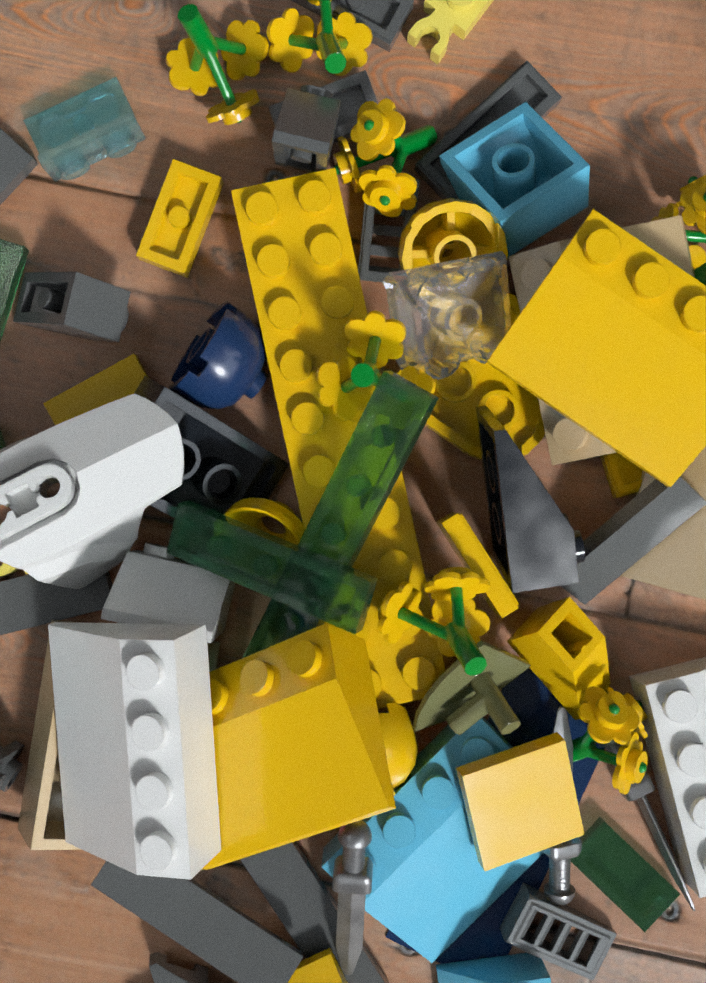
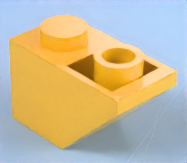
M571 597L538 607L506 641L520 658L530 663L531 666L529 668L575 720L580 719L577 711L584 703V692L592 686L600 687L604 690L611 683L605 636Z

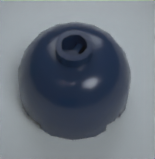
M226 301L206 321L214 326V329L209 327L201 336L196 335L172 375L171 381L174 383L169 386L171 391L201 408L221 409L234 405L243 395L252 399L260 391L268 376V373L261 369L266 359V351L262 333L257 324L240 309Z

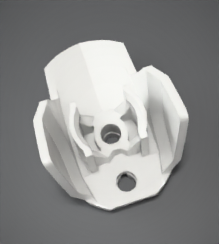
M131 394L1 449L0 506L9 507L11 511L7 512L6 519L0 524V561L24 570L39 582L74 589L89 585L122 562L127 551H130L134 541L138 538V529L145 508L182 485L184 448L178 423L155 403L137 394ZM59 482L60 489L54 497L47 498L46 495L49 487Z

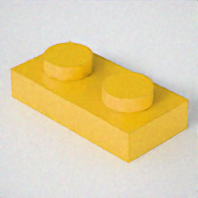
M173 159L136 253L138 259L188 278L224 185L222 177Z

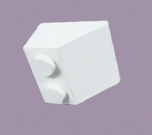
M145 543L143 551H127L104 604L101 619L117 623L206 624L207 643H211L225 630L237 572L226 570L227 561L224 559L196 554L195 561L190 562L174 558L176 552L174 548Z

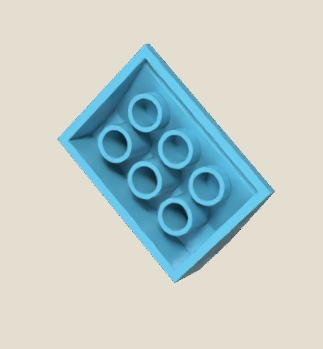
M484 717L461 735L456 734L448 724L417 755L415 766L406 781L394 789L396 809L362 819L370 827L372 833V841L366 847L365 856L369 857L373 862L372 892L366 895L365 911L431 963L543 854L542 851L488 871H484L478 862L456 767L513 748ZM338 833L323 847L321 867L332 878L335 859L339 855H343V845L338 840Z

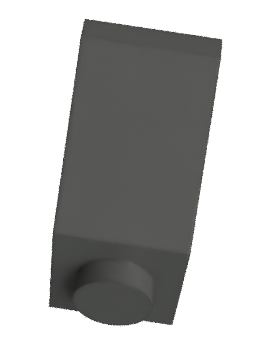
M302 85L300 91L287 88L272 137L276 165L310 173L328 169L341 105L340 100L331 98L332 93L330 91L313 85Z
M25 272L13 322L92 341L119 342L121 332L128 322L129 311L127 306L131 292L79 272Z

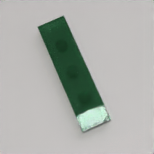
M189 500L178 503L166 553L353 634L363 630L378 580L377 577Z

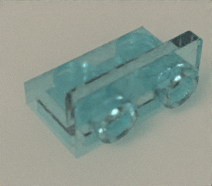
M117 77L23 120L39 152L37 158L42 168L55 182L60 179L73 180L81 177L89 171L90 165L107 157H123L131 153L136 148L137 143L146 139Z

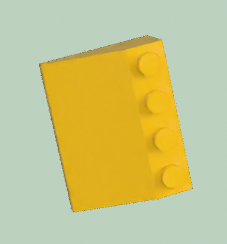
M593 209L486 363L665 486L672 487L706 446V285Z
M325 623L209 672L222 850L202 868L203 870L212 869L396 809L365 639L332 624Z

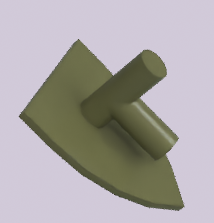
M480 640L477 646L487 661L485 670L478 675L470 676L466 674L459 660H456L440 675L425 694L416 710L413 730L416 732L447 720L451 729L456 734L461 735L486 714H489L502 735L513 732L519 727L520 721L500 689L531 666L530 663Z

